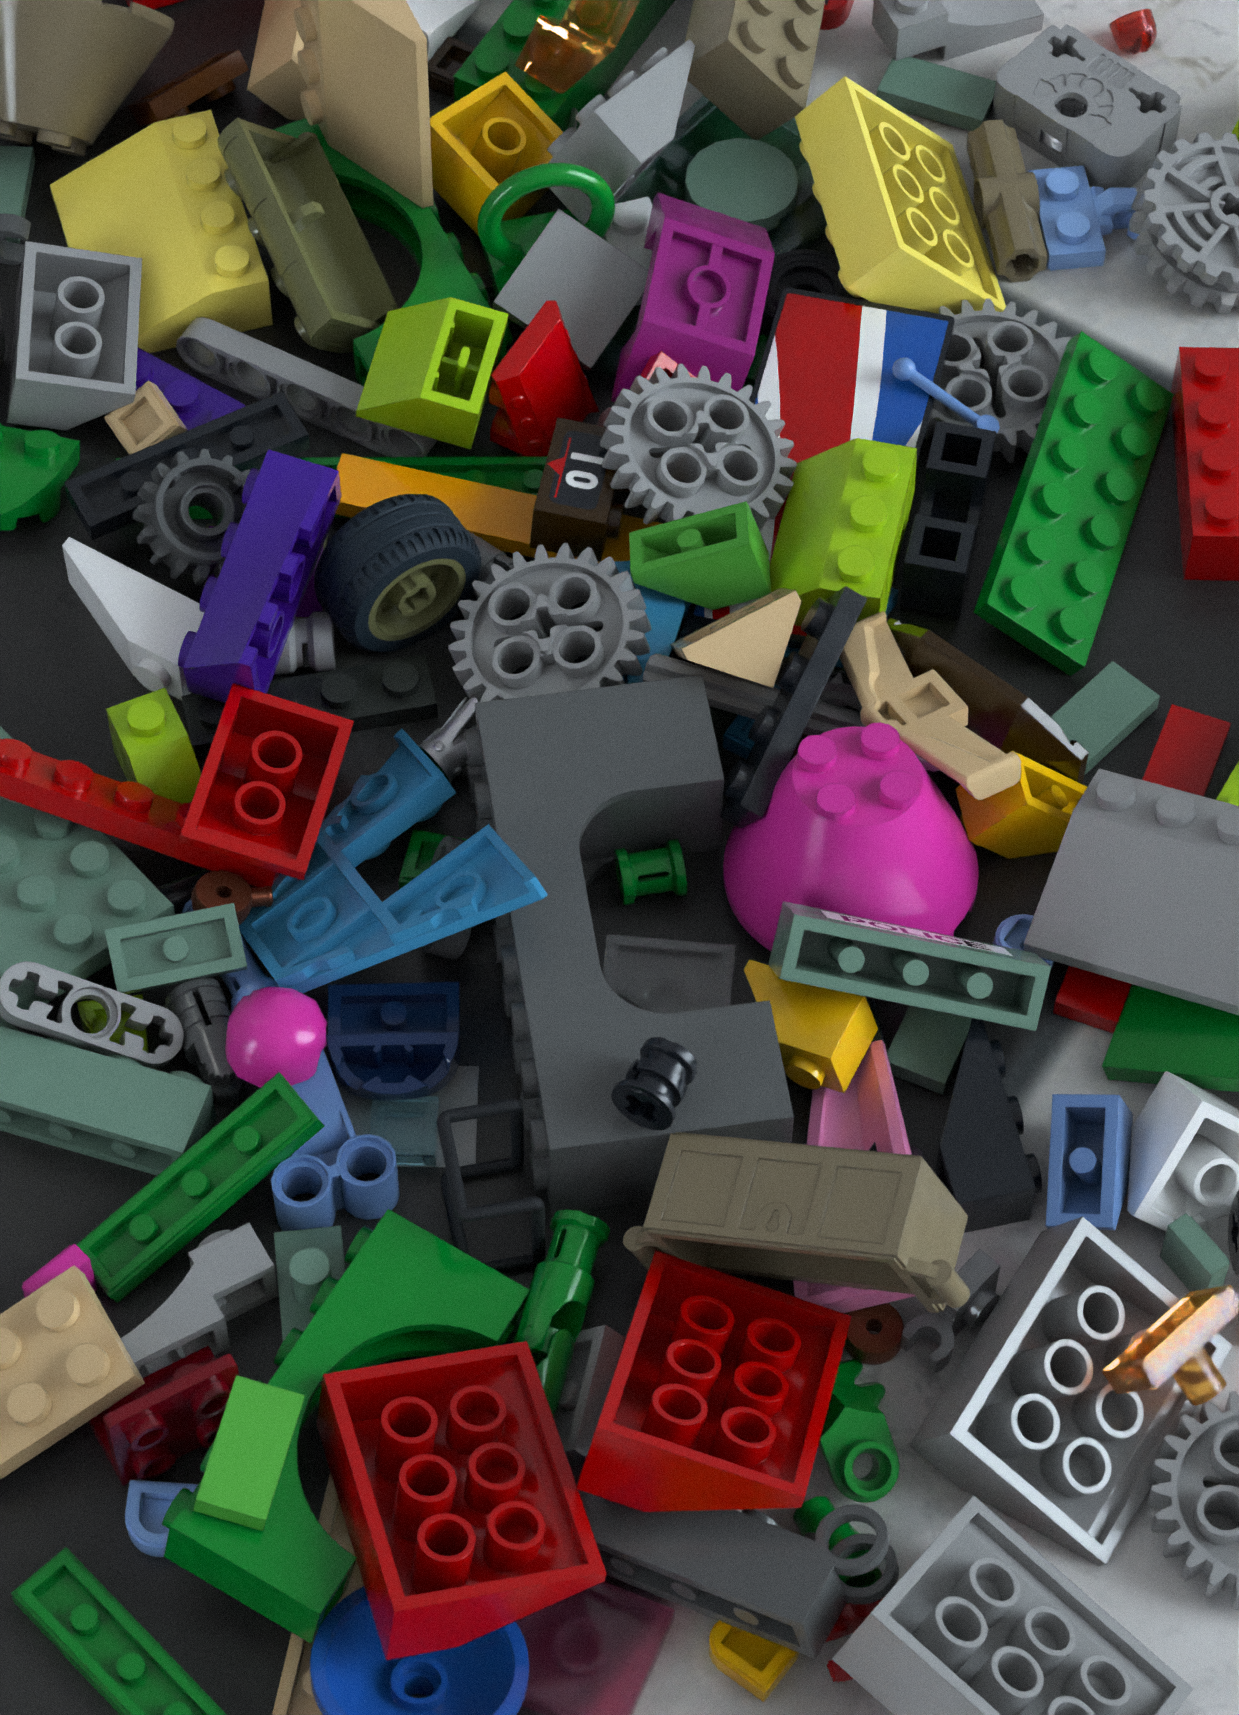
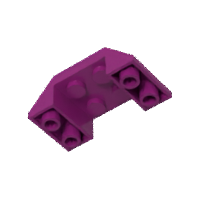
M657 193L653 200L643 247L652 250V256L637 327L621 351L611 401L616 402L623 388L630 390L635 378L642 373L649 358L660 351L676 363L683 364L687 371L697 377L702 366H707L711 381L717 383L724 374H731V389L738 392L743 387L755 356L775 256L767 230L764 227Z

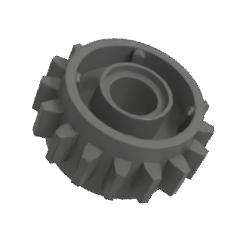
M202 449L196 456V459L189 460L183 451L178 452L171 461L172 470L160 462L151 473L154 482L145 481L137 493L143 501L147 502L138 505L133 512V519L144 523V529L138 535L137 541L139 544H149L154 552L150 562L153 565L163 562L170 567V577L175 580L183 573L192 575L195 585H202L210 574H214L217 578L219 577L226 559L221 557L223 538L232 521L240 523L247 505L242 503V493L250 472L249 469L240 472L232 466L233 457L226 455L221 461L212 459L208 449ZM199 506L206 509L214 519V527L202 528L196 525L190 518L188 508Z

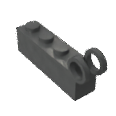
M578 1490L607 1576L814 1659L820 1653L847 1602L859 1605L876 1602L888 1594L895 1586L899 1576L898 1560L893 1548L889 1544V1534L884 1520L876 1511L863 1505L853 1504L836 1508L822 1519L816 1533L808 1532L805 1536H801L780 1528L772 1518L755 1509H744L742 1512L736 1510L643 1512ZM853 1521L863 1522L870 1525L876 1531V1535L862 1533L846 1537L837 1543L831 1551L829 1550L828 1544L832 1533L845 1523ZM861 1550H869L865 1555L855 1559H846L850 1554ZM883 1559L886 1560V1568L882 1577L870 1586L863 1588L851 1587L839 1578V1575L857 1576L865 1574L876 1568Z

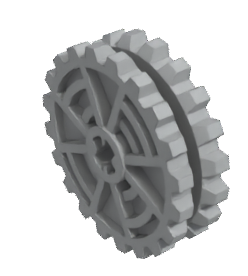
M1208 132L1198 133L1193 144L1181 138L1173 143L1170 153L1162 150L1156 156L1152 165L1153 169L1149 168L1141 188L1143 191H1138L1131 208L1136 212L1132 214L1129 221V231L1139 234L1133 244L1134 250L1137 255H1145L1149 258L1145 269L1152 277L1162 275L1168 281L1165 287L1167 291L1173 295L1183 291L1190 295L1191 305L1201 308L1205 302H1209L1215 305L1218 313L1229 314L1233 306H1239V142L1236 134L1224 132L1221 140H1214Z

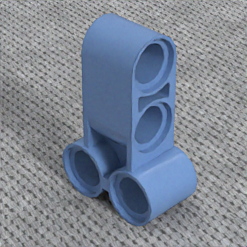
M322 1050L316 1073L310 1079L295 1084L292 1087L325 1127L290 1157L283 1160L274 1169L271 1178L277 1223L282 1231L333 1226L336 1211L343 1208L356 1218L365 1220L379 1219L384 1216L388 1209L391 1211L394 1209L400 1196L395 1150L388 1141L380 1136L371 1134L356 1136L324 1050ZM367 1173L380 1175V1177L371 1181L356 1179ZM309 1193L316 1195V1197L309 1201L299 1202L291 1200L299 1194Z

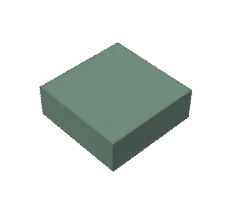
M1185 1213L1167 1226L1160 1257L1203 1306L1221 1294L1230 1260L1193 1217Z

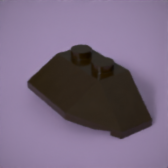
M893 618L887 621L913 678L934 669L968 706V725L965 726L966 728L1006 754L1014 751L1083 784L1089 752L1077 741H1069L1061 727L1029 697L930 630L912 624H902ZM946 775L954 784H956L957 786L961 785L960 783Z

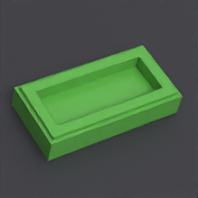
M236 1375L193 1511L260 1531L264 1530L305 1395Z

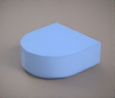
M130 1480L125 1510V1523L129 1538L139 1551L153 1557H164L169 1529L162 1525L164 1516L182 1488L185 1487L194 1492L198 1484Z

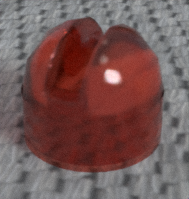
M1142 9L1128 13L1109 24L1114 41L1119 49L1129 55L1138 54L1139 51H1149L1157 37L1156 23L1151 9Z

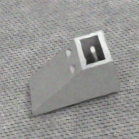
M689 39L672 53L665 47H662L639 69L642 73L641 76H638L633 70L623 76L607 93L610 97L609 100H606L601 94L593 98L575 117L580 123V127L577 130L573 126L568 128L548 147L547 151L553 156L548 163L577 164L596 172L607 182L616 202L674 139L695 49L692 41ZM549 187L581 224L584 225L589 219L592 210L589 197L574 188Z

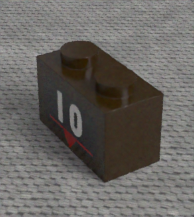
M557 417L533 509L530 548L537 549L538 545L543 544L546 551L558 553L562 544L568 543L573 556L579 557L587 547L593 549L597 561L601 562L606 539L618 540L625 506L622 503H617L616 499L618 492L629 494L630 490L628 488L612 489L610 483L617 470L602 467V461L608 450L600 446V440L606 427Z

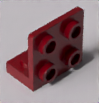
M208 1345L144 1377L145 1384L88 1421L122 1486L128 1484L130 1480L138 1478L141 1480L155 1478L169 1470L177 1458L201 1446L204 1448L211 1447L216 1439L236 1375L239 1376L238 1366L231 1354H226L216 1359Z

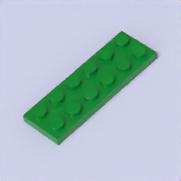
M1082 331L1069 340L1065 348L973 612L1069 676L1077 673L1086 665L1174 396L1173 393Z

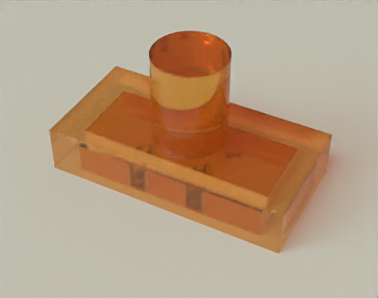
M1231 1285L1189 1292L1102 1371L1115 1393L1123 1394L1157 1389L1172 1375L1192 1406L1201 1405L1217 1396L1226 1387L1227 1383L1203 1346L1239 1313V1297Z

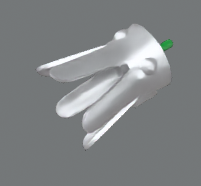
M465 697L442 728H437L422 744L418 745L445 775L449 783L469 765L465 732L458 737L457 735L475 713V703H478L476 697L469 700Z

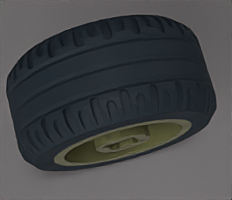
M426 494L398 495L379 501L362 510L335 533L324 548L314 574V590L323 609L329 613L343 637L353 646L369 652L396 651L407 648L435 634L461 611L458 606L459 601L469 600L474 592L472 583L474 580L478 581L481 571V556L474 539L452 510L441 500Z

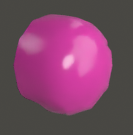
M272 986L253 990L250 995L243 996L229 1016L226 1032V1059L237 1077L258 1087H262L278 1072L286 1078L291 1086L310 1079L317 1071L319 1057L327 1043V1021L317 1001L293 988Z

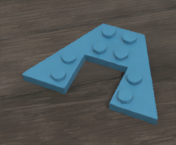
M400 729L393 736L399 747L381 769L370 776L361 775L352 786V792L349 797L337 805L323 821L315 845L316 848L313 851L304 880L280 873L271 888L273 892L272 906L252 907L245 921L239 925L241 934L280 987L293 988L301 993H305L548 896L536 876L488 824L382 902L355 867L365 860L373 859L382 854L390 846L393 839L416 822H422L434 816L440 810L442 804L456 794V791L445 775L403 729Z

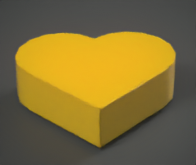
M722 1621L714 1624L709 1635L708 1653L712 1663L722 1673L762 1702L768 1698L800 1654Z

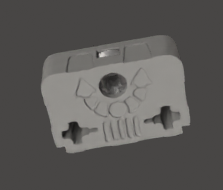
M1066 24L1061 29L1055 25L1046 28L1025 49L1000 67L996 76L991 117L992 120H1003L1005 125L1015 128L1019 141L1059 167L1084 165L1089 186L1103 187L1105 191L1109 187L1131 188L1148 172L1149 168H1153V162L1162 150L1170 153V149L1177 138L1182 106L1179 105L1180 95L1166 85H1162L1137 69L1130 62L1114 52L1108 51L1086 37L1084 33Z

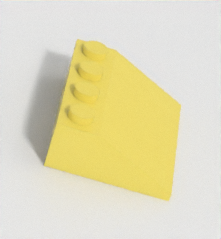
M846 76L795 116L802 140L799 143V148L803 157L809 163L814 180L812 191L822 206L827 222L825 234L837 255L840 270L838 271L840 282L849 294L855 298L863 297L874 303L939 314V307L945 306L955 315L960 314L962 300H967L974 311H982L985 300L991 299L995 311H1004L1006 304L951 143Z
M211 110L154 122L50 184L51 194L69 248L142 258L138 348L147 353L175 348L178 338L191 322L198 317L212 319L239 332L273 325L269 280L255 239L249 230L248 218L242 200L234 193L226 181L225 170L228 166L218 147V137L220 135Z

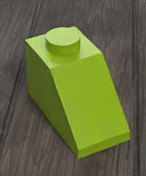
M166 688L107 708L106 712L113 750L127 781L143 784L150 788L154 794L179 803H191L201 771L187 731Z

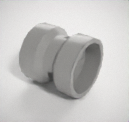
M313 611L308 618H296L294 620L274 675L293 674L297 668L311 667L316 673L336 669L334 624L329 613L326 611Z

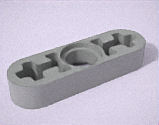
M26 961L14 964L0 978V1016L15 1026L53 1039L66 1041L81 1049L102 1055L117 1054L137 1060L142 1066L155 1070L167 1065L182 1046L184 1033L181 1022L173 1012L162 1006L35 962ZM24 979H29L35 982L34 993L51 1001L57 996L58 988L67 991L68 995L59 1006L57 1012V1022L47 1019V1015L53 1008L51 1005L40 1001H33L28 1010L16 1006L18 995L9 991V986L19 987ZM82 999H92L100 1003L107 1015L105 1028L100 1032L92 1034L77 1029L71 1019L72 1005ZM122 1010L131 1015L124 1026L137 1031H144L150 1022L160 1026L159 1037L168 1041L167 1046L159 1045L153 1053H147L142 1050L144 1039L135 1034L125 1031L120 1037L119 1044L110 1041L109 1038L119 1026Z

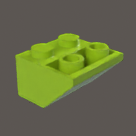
M452 297L388 311L355 417L471 449L492 382L491 374L496 369L502 349L509 314Z

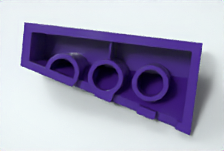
M269 449L261 469L252 468L250 470L242 493V503L247 504L240 523L232 521L229 524L223 538L221 557L226 559L218 578L214 576L208 578L201 595L199 609L204 615L197 633L193 631L187 632L179 652L178 666L183 668L188 692L226 703L232 683L267 694L342 497L338 470Z

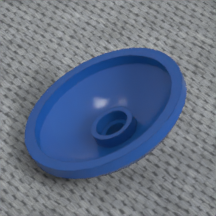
M364 1586L346 1596L330 1611L318 1629L311 1650L310 1681L315 1701L322 1715H517L528 1687L529 1654L526 1641L516 1621L456 1648L386 1660ZM420 1693L428 1697L414 1698L410 1697V1695Z

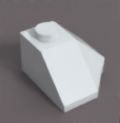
M1165 1071L1132 1126L1127 1211L1132 1216L1165 1232L1170 1223L1187 1213L1188 1216L1191 1215L1204 1231H1208V1222L1230 1214L1233 1199L1239 1190V1109L1216 1095Z

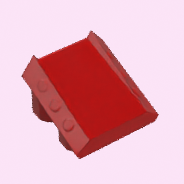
M548 300L491 374L492 383L489 390V403L497 406L498 411L492 422L490 438L492 442L516 452L518 457L548 456L557 417L583 422L588 413L599 412L589 388L588 380L572 347L571 338L565 327L557 301Z

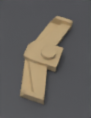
M884 610L855 623L839 658L862 706L860 717L865 727L872 723L891 725L898 731L900 740L908 745L916 755L960 783L968 794L977 800L988 798L1019 782L1021 778L1020 757L1013 751L1008 754L1004 753L965 727L968 725V706L934 669L913 678L887 624Z

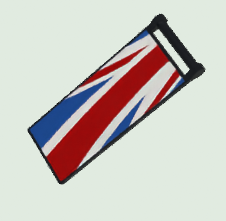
M789 287L784 288L750 401L754 405L763 401H769L771 406L765 415L766 419L785 421L786 424L778 438H785L794 442V446L787 458L797 463L855 438L917 448V471L935 398L910 380L901 381L893 375L892 368L894 362L899 358H909L915 363L916 371L939 386L954 331L955 319L952 316ZM794 472L792 473V475H791V477H790V480H791V481H792ZM787 497L774 519L768 518L760 531L769 552V562H771ZM757 599L715 610L691 603L678 640ZM793 626L787 647L801 648L807 636L805 632L801 631V626ZM675 655V657H674L675 659H678V660H682V661H685V662H688V663H692V664H695V665L703 666V665H700V664H697V663L688 661V660H686V659H683V658H681V657H678V656H676V655ZM783 657L781 666H782V664L784 663V661L786 660L787 657ZM834 667L830 676L834 678L840 671L846 675L847 673L844 667Z

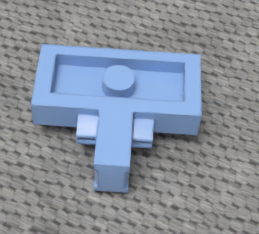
M1084 165L1028 170V172L1035 174L1039 189L1040 213L1038 221L1045 248L1047 249V269L1052 271L1103 266L1106 249L1102 236L1111 234L1116 229L1128 228L1132 214L1136 212L1131 208L1137 195L1136 188L1109 187L1105 191L1103 187L1093 186L1090 188Z

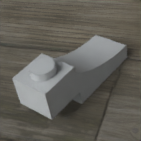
M874 0L872 25L895 61L936 49L943 61L1040 31L1043 27L1044 13L1035 0Z
M250 1223L233 1231L227 1229L217 1231L206 1237L199 1244L198 1248L188 1252L191 1269L180 1285L151 1316L120 1338L142 1378L208 1345L214 1356L230 1348L226 1322L279 1296L274 1264Z

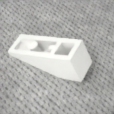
M69 537L62 545L69 583L128 669L147 689L154 692L166 688L168 694L182 701L181 696L190 695L191 692H188L183 668L178 666V657L187 632L193 631L197 633L204 615L203 612H200V603Z

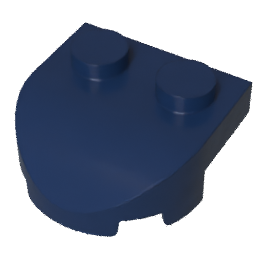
M459 982L328 985L327 1047L331 1070L340 1086L347 1092L365 1099L408 1100L434 1094L448 1085L455 1076L460 1062Z

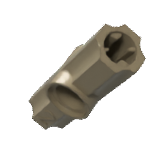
M1003 120L983 121L977 129L968 132L966 143L970 167L974 176V211L980 229H987L997 274L1009 278L1010 282L1030 281L1035 274L1046 270L1048 257L1038 221L1040 199L1037 180L1033 172H1026L1015 128L1008 127L1004 124Z

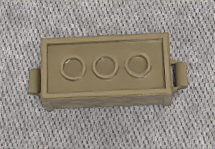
M683 1132L671 1133L644 1226L630 1228L623 1238L624 1246L647 1270H649L654 1252L657 1250L719 1272L914 1294L928 1312L932 1313L944 1312L946 1304L952 1308H959L970 1297L968 1286L955 1271L968 1215L923 1157L917 1155Z

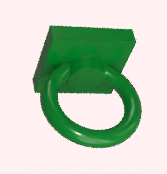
M546 163L521 170L502 181L493 189L479 212L478 235L496 297L557 212L502 221L507 209L521 197L539 189L548 187L574 188L586 194L592 204L590 217L583 226L603 239L614 219L615 200L609 185L599 174L577 164ZM569 209L562 210L567 215L581 223ZM508 318V320H507L508 325H509V324H515L513 321H511V320Z

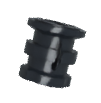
M651 1037L644 1042L640 1049V1061L636 1059L632 1062L625 1076L626 1080L616 1083L611 1097L613 1104L619 1112L630 1121L651 1130H665L671 1127L675 1119L676 1113L674 1108L682 1101L687 1091L686 1085L692 1083L697 1074V1061L682 1045L662 1037Z

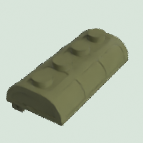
M240 118L235 119L218 137V147L228 166L225 170V178L234 193L242 198L251 215L248 219L250 232L256 241L265 247L274 264V267L271 268V276L274 283L292 302L298 315L294 319L297 332L311 347L333 353L354 352L353 339L381 326L385 322L388 311L399 308L316 134L304 132L298 138Z

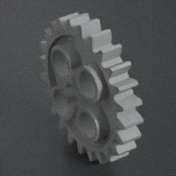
M991 299L985 300L982 311H974L967 300H962L960 314L955 315L945 306L939 307V314L952 316L955 319L954 331L939 387L979 416L991 415L998 420L1000 428L995 436L993 452L1001 451L1009 463L1014 462L1016 448L1021 447L1029 454L1065 348L1071 338L1061 337L1055 339L1057 323L1054 321L1041 327L1037 326L1038 311L1034 309L1023 318L1016 316L1015 302H1010L1003 312L995 311ZM976 344H978L981 347L984 356L983 369H979L981 361V352L979 347L977 348ZM992 392H996L994 400V409L996 411V414L998 413L999 417L995 416L991 405ZM935 399L925 439L934 435L936 421L969 427L974 426Z
M678 364L671 378L662 368L657 367L649 381L639 375L635 378L630 390L623 388L603 424L606 430L600 440V446L608 450L602 461V467L617 470L610 483L611 488H628L630 490L624 506L632 508L642 504L646 507L647 511L643 519V523L646 525L652 523L658 517L666 522L745 501L749 505L759 531L762 530L768 518L774 519L794 484L790 477L797 466V462L787 458L794 446V442L789 439L778 438L786 424L784 420L766 419L765 415L771 406L769 401H763L755 405L749 401L753 390L751 385H747L736 392L731 389L732 380L729 373L724 374L717 383L711 381L707 366H702L697 377L691 378L685 366Z
M563 543L556 557L549 558L543 544L538 545L535 552V560L526 562L518 551L514 552V568L508 572L495 563L491 565L495 581L489 585L474 580L472 586L478 596V600H460L458 606L466 620H458L450 624V628L457 640L448 645V650L456 663L452 667L468 698L476 697L478 703L625 684L622 677L624 674L639 676L643 672L636 655L650 653V646L645 637V633L652 630L650 621L644 611L647 607L640 590L635 588L629 572L619 573L613 558L610 556L598 563L593 549L587 547L577 559H574L568 543ZM586 602L583 606L577 609H570L575 604ZM525 613L522 617L518 619L510 620L517 614ZM591 655L587 660L583 662L573 663L579 657ZM530 665L525 671L513 674L518 668Z
M1232 1391L1229 1393L1225 1412L1222 1413L1215 1404L1207 1399L1203 1401L1200 1410V1422L1184 1414L1180 1418L1177 1428L1179 1437L1166 1434L1160 1450L1164 1458L1155 1459L1150 1478L1159 1484L1151 1486L1147 1504L1161 1509L1155 1513L1151 1526L1152 1531L1156 1533H1173L1167 1539L1163 1550L1165 1558L1184 1554L1188 1558L1181 1578L1186 1581L1200 1573H1204L1209 1577L1205 1596L1210 1599L1225 1586L1232 1589L1231 1600L1233 1609L1239 1610V1467L1229 1464L1222 1456L1226 1452L1239 1453V1395L1236 1391ZM1209 1481L1213 1487L1206 1488L1202 1482ZM1212 1513L1223 1514L1231 1518L1237 1528L1229 1531L1220 1530L1212 1526L1205 1516Z

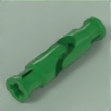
M568 1209L558 1210L552 1217L549 1228L554 1234L545 1261L536 1265L529 1288L530 1292L522 1310V1319L513 1343L527 1341L534 1363L537 1365L536 1369L553 1418H555L564 1388L575 1342L581 1332L594 1289L595 1281L591 1276L597 1252L599 1247L605 1245L610 1234L608 1225L599 1218L581 1211Z

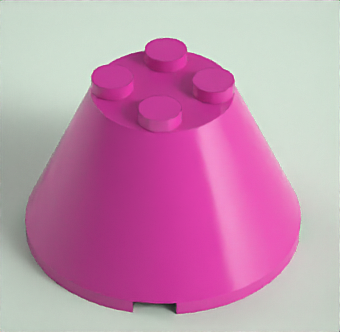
M872 723L866 727L837 728L820 735L808 736L802 740L798 747V753L781 773L762 818L741 829L734 825L727 840L723 864L724 887L733 913L746 931L769 951H772L783 901L954 936V930L965 918L967 912L972 911L979 877L975 847L973 842L968 840L964 825L915 753L900 740L898 731L885 723Z

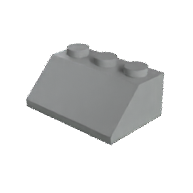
M25 241L16 289L7 423L66 431L134 402L142 258Z

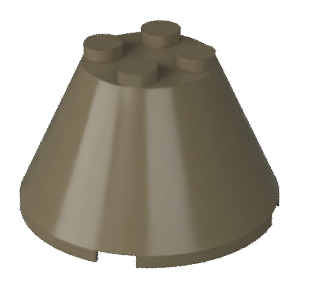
M0 0V140L18 145L32 146L33 137H37V142L51 145L54 151L85 157L87 146L94 143L173 34L174 20L159 11L135 2H130V7L127 8L103 3L102 0Z

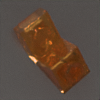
M571 0L562 20L540 15L514 66L557 93L563 94L615 50L640 0Z

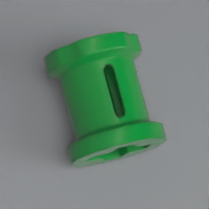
M678 839L667 840L666 846L663 848L628 853L625 848L614 849L616 877L623 905L634 904L635 898L638 896L673 891L676 896L687 895L686 871Z

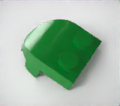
M0 424V531L14 530L18 518L39 514L40 520L45 523L59 513L61 488L80 462L79 440L59 437L56 433L48 430L28 431Z

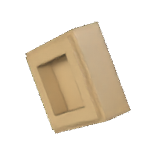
M149 380L135 391L133 403L111 411L104 417L129 455L188 430L158 386Z

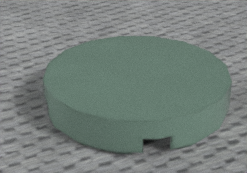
M741 138L719 141L699 151L687 166L685 199L688 203L764 227L768 232L779 226L780 219L786 216L787 213L790 216L796 208L799 176L793 162L774 146L759 140Z

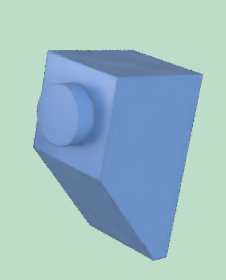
M1052 1094L1045 1224L1047 1229L1084 1217L1098 1230H1116L1129 1185L1131 1132L1133 1126V1114L1120 1095Z

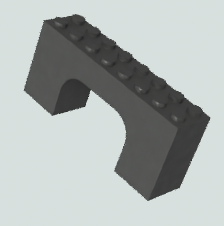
M703 675L475 703L476 729L465 730V741L469 763L467 766V780L471 803L476 805L478 817L475 818L476 833L489 824L536 876L548 894L542 900L494 918L493 938L497 963H502L504 975L502 992L506 1018H511L513 1036H511V1046L515 1073L521 1077L523 1092L520 1093V1100L523 1105L525 1132H530L531 1138L530 1163L535 1191L547 1189L551 1214L564 1209L583 1210L651 1200L671 1133L683 1132L792 1143L794 1115L770 1000L678 1013L646 1011L629 1004L612 990L604 978L598 956L587 888L597 876L615 866L614 849L625 848L628 853L663 848L666 846L667 840L678 839L682 854L721 850L722 818L719 815L723 809L724 776ZM651 1037H662L682 1045L697 1061V1074L693 1082L686 1085L687 1091L682 1101L674 1108L676 1113L675 1119L671 1127L665 1130H651L630 1121L619 1112L613 1104L611 1097L616 1083L626 1080L625 1076L632 1062L636 1059L640 1061V1049L644 1042Z

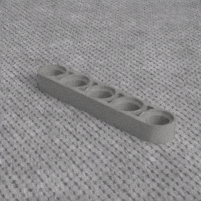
M205 317L194 319L176 342V348L180 357L188 366L200 374L259 400L283 391L299 418L387 457H426L437 442L436 439L355 417L364 386Z

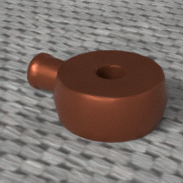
M223 870L212 871L203 875L196 883L191 895L192 909L196 911L234 903L238 924L240 925L245 921L252 907H271L273 904V892L270 886L250 888L249 884L241 876L233 872Z
M890 1302L847 1313L852 1318L844 1346L850 1356L864 1364L879 1365L890 1361L898 1354L901 1349V1338L905 1326L901 1315L890 1305ZM868 1331H876L878 1334H871Z

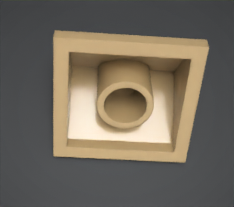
M779 588L670 645L678 657L773 688L801 605V600L796 590Z

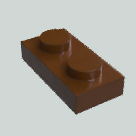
M239 49L218 53L128 105L138 126L189 115L191 111L188 105L202 97L208 103L230 93L236 88L232 79L248 71L249 68Z

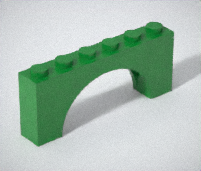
M389 1209L374 1230L366 1226L361 1228L346 1253L344 1262L348 1263L349 1266L338 1281L329 1276L324 1281L309 1309V1312L315 1316L304 1332L294 1327L284 1339L275 1356L274 1364L279 1368L268 1384L303 1394L305 1397L264 1530L260 1531L193 1511L201 1481L194 1492L185 1487L180 1490L162 1521V1525L169 1529L164 1552L165 1558L310 1644L314 1641L318 1629L326 1616L338 1604L347 1590L357 1559L356 1556L345 1550L331 1538L320 1525L309 1507L299 1478L297 1464L298 1438L310 1415L319 1405L323 1374L374 1366L386 1361L406 1357H431L504 1345L520 1322L525 1300L530 1292L528 1288ZM214 1442L200 1466L202 1472H205Z

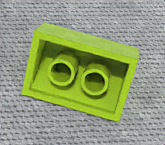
M855 438L797 463L792 478L794 484L787 497L770 562L771 591L773 592L779 588L796 590L801 600L794 625H802L807 612L819 597L826 600L845 586L867 598L856 622L883 610L886 611L915 492L917 448Z

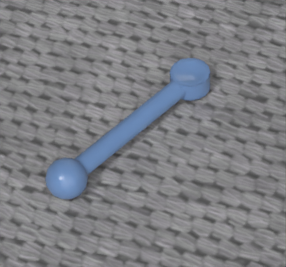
M904 357L894 362L892 371L897 379L901 381L910 380L969 422L974 428L996 431V434L998 433L1000 427L995 417L986 414L979 416L916 371L915 363L911 359Z

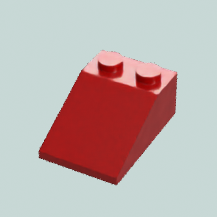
M232 683L183 825L179 842L304 880L344 759L354 721Z

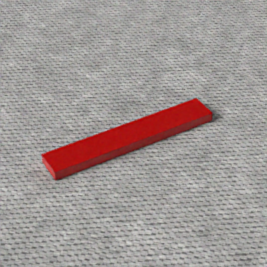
M1172 704L1142 780L1205 797L1227 741L1231 723ZM1069 966L1055 1000L1053 1013L1114 1034L1132 984Z

